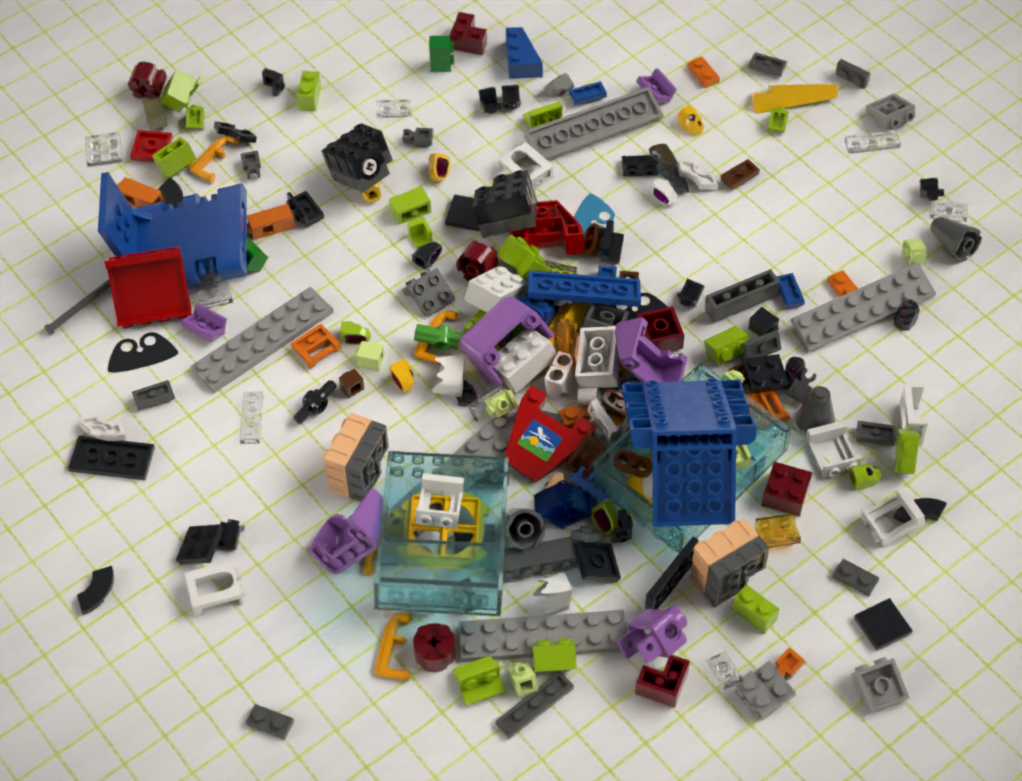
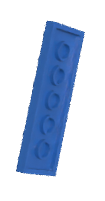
M529 271L528 298L640 307V279Z

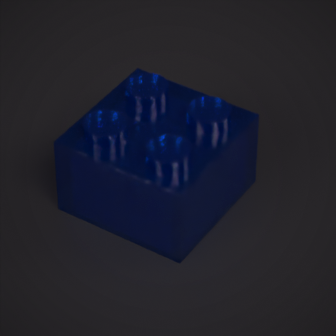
M562 480L534 495V511L539 513L544 521L564 529L592 515L591 494Z

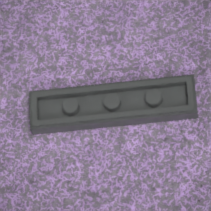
M559 671L541 685L538 691L532 692L497 719L495 724L510 739L572 691L574 685Z

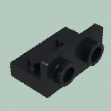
M651 155L622 156L623 177L658 175L657 165L659 162Z

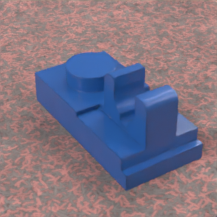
M582 466L575 476H571L570 479L601 502H604L607 498V495L604 494L606 490L598 484L595 486L590 484L594 478L593 473L583 479L585 467Z

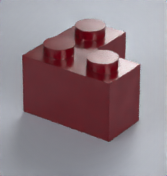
M458 12L450 33V42H453L454 50L483 55L487 45V29L475 27V14Z
M671 655L663 672L643 665L636 681L635 694L675 708L689 672L690 660Z

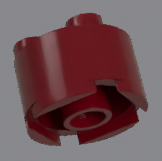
M138 62L133 68L128 81V87L136 98H157L161 96L167 80V74L162 68L158 70L153 63Z
M475 240L466 247L456 261L458 272L461 270L464 274L463 278L468 282L499 265L497 250Z
M430 623L418 627L413 638L416 662L429 672L445 670L451 662L453 663L456 656L455 638L449 626Z

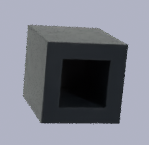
M761 307L750 317L748 329L758 336L775 330L778 332L779 318Z

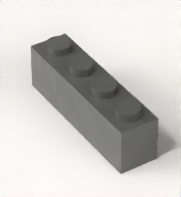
M769 269L706 295L705 311L713 322L719 321L778 296L780 281L774 272Z
M571 536L540 542L535 547L532 546L527 549L513 547L491 552L496 582H510L513 579L530 578L538 574L546 575L553 571H567L576 567V554Z

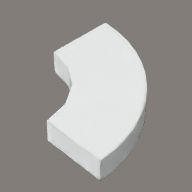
M686 160L677 161L679 176L692 180L699 189L717 190V182L708 171L705 172L698 168L699 165Z
M98 415L79 419V424L83 431L94 438L106 441L126 440L121 423L105 422Z

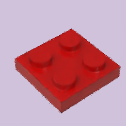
M138 130L130 153V159L132 161L154 162L152 155L172 142V133Z

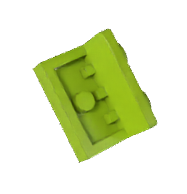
M560 102L549 104L524 113L523 118L529 129L562 118L563 106Z
M492 656L453 668L454 677L466 706L506 692L500 677V666L497 660L493 661Z

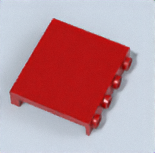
M180 246L105 258L104 263L108 272L117 327L129 328L137 323L148 325L152 323L151 321L156 320L167 322L170 321V318L184 319L192 315Z

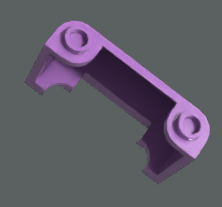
M636 318L616 324L614 333L621 364L643 383H647L650 380L658 382L682 381L687 357L683 353L674 356L671 355L670 350L661 351L644 336L648 324L644 318Z
M373 487L369 489L357 509L348 519L339 514L331 516L308 545L306 550L329 572L333 574L343 572L378 547L381 539L383 497Z

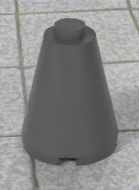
M945 217L935 218L931 223L932 233L958 261L967 260L968 258L966 257L969 254L973 255L981 244L982 237L979 234L981 231L975 227Z
M823 386L813 388L797 412V426L806 431V434L808 429L835 423L831 394Z
M510 509L505 516V534L508 541L518 549H527L538 545L545 535V524L541 515L531 509Z

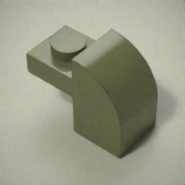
M160 97L143 101L150 129L154 130L168 126Z

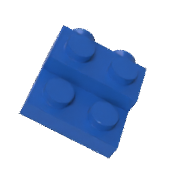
M519 295L516 298L537 312L546 325L559 311V306L554 305L550 301L528 298V295Z

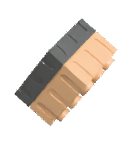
M350 413L348 418L343 420L339 434L334 435L330 449H327L323 455L330 491L361 502L365 493L372 487L374 488L382 473L381 461L389 448L387 425L371 421L354 413Z
M745 518L740 521H734L722 532L719 530L708 540H702L695 545L690 578L715 608L737 595L748 583L750 577L766 568L769 547Z

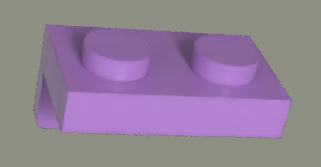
M655 68L651 76H639L636 80L641 89L646 87L651 89L657 103H670L677 90L659 68Z
M197 303L194 307V313L184 318L181 326L202 337L204 340L212 342L225 333L227 319Z

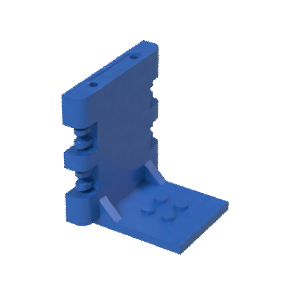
M109 172L101 173L98 233L115 256L180 246L188 289L201 286V277H206L207 270H210L212 275L218 273L222 281L247 276V190L242 183L219 188L217 194L211 195L210 201H208L206 196L200 198L199 194L184 196L183 202H178L175 209L173 204L166 206L163 201L135 209L131 207Z
M709 378L706 381L658 382L650 380L647 383H622V394L629 422L631 441L637 448H651L653 527L722 525L734 522L736 508L737 445H748L754 442L757 431L754 416L749 415L748 399H744V388L741 379L718 380Z

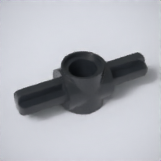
M328 380L319 390H309L302 400L303 407L293 417L298 424H302L311 414H321L328 405L327 397L337 387L334 381Z

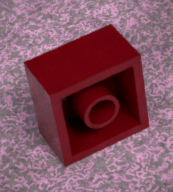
M673 306L637 314V318L642 317L648 322L644 336L661 351L683 349L685 335Z
M774 461L763 493L761 506L800 517L813 472Z

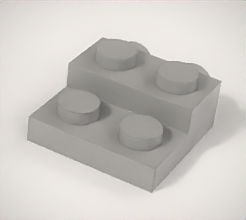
M895 93L866 105V112L876 117L877 124L886 130L897 128L901 123L911 122L916 117L915 105Z
M886 657L874 660L875 665L868 667L866 663L856 667V672L851 674L859 694H862L869 713L910 698L894 658L887 660Z
M770 661L754 672L751 670L735 683L737 688L735 692L742 701L746 699L750 704L748 708L755 717L759 715L762 720L796 695L793 688Z

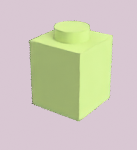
M362 341L360 347L356 348L354 358L357 359L358 367L380 371L385 357L384 345Z

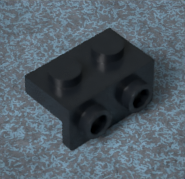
M307 191L293 196L291 192L287 193L288 200L286 204L289 205L290 210L295 212L297 220L302 222L305 227L324 219V213Z
M607 220L606 227H602L601 238L604 239L599 243L598 252H602L601 262L619 264L624 234L614 233V221Z

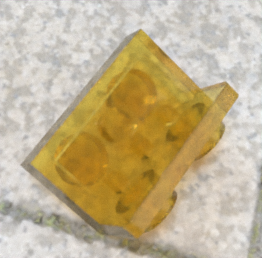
M568 318L555 320L553 328L555 335L553 347L555 351L576 356L577 323L570 322Z
M795 514L755 519V531L769 548L801 543V536L796 527Z

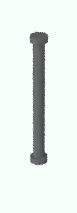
M109 279L50 325L46 324L44 326L45 330L50 335L55 333V329L109 289Z

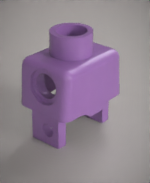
M673 605L665 611L645 609L627 623L629 631L620 637L616 643L625 659L631 658L638 651L646 663H650L658 656L668 658L687 641L682 630L687 626V619L683 612ZM644 629H650L653 631L651 634L647 635L644 632ZM627 640L630 641V644H629L628 647L626 646V641H627Z

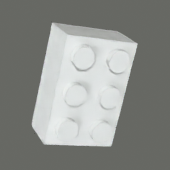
M498 266L470 280L464 300L488 312L504 297L511 296L517 298L519 295H525L528 282L519 275L512 274L505 267Z
M616 326L581 328L575 378L580 388L618 387L621 361L614 333Z
M525 328L498 351L500 359L493 370L507 387L517 393L554 361L557 352L551 341L534 329Z

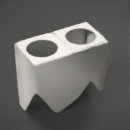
M558 351L544 378L547 394L553 400H558L562 393L569 394L576 370V356ZM560 359L563 362L564 366L560 365ZM559 370L562 371L563 377L558 381H554V374L556 372L559 373Z
M436 356L435 360L441 363L439 367L441 371L436 375L439 379L434 383L431 392L462 397L465 356Z
M565 572L538 581L545 583L538 587L533 595L547 596L536 607L535 610L538 614L549 615L569 610L572 587Z

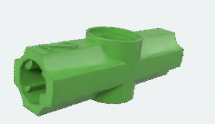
M417 324L414 341L433 344L439 350H448L449 348L461 350L459 340L464 333L454 332L450 327L443 325L435 328Z

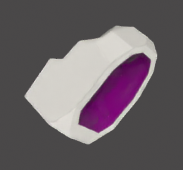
M659 176L653 181L650 192L655 199L664 205L675 204L677 194L674 191V187L667 179Z

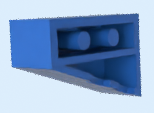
M522 27L505 28L509 79L543 77V62Z

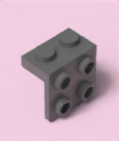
M438 268L432 271L427 269L420 274L421 278L418 280L412 278L405 283L406 287L402 289L405 296L411 293L426 317L455 300L454 294Z

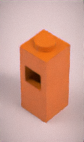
M124 177L117 184L129 204L138 209L141 206L163 201L160 190Z
M288 204L247 215V233H251L254 240L295 228L294 218Z

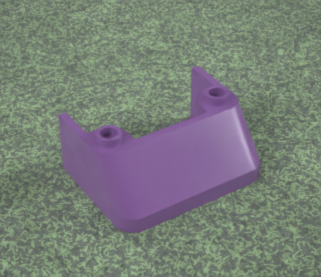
M511 296L501 299L459 340L460 349L490 386H502L504 384L493 370L500 359L499 353L494 346L519 323L526 329H534L545 338H553L555 336L537 312Z

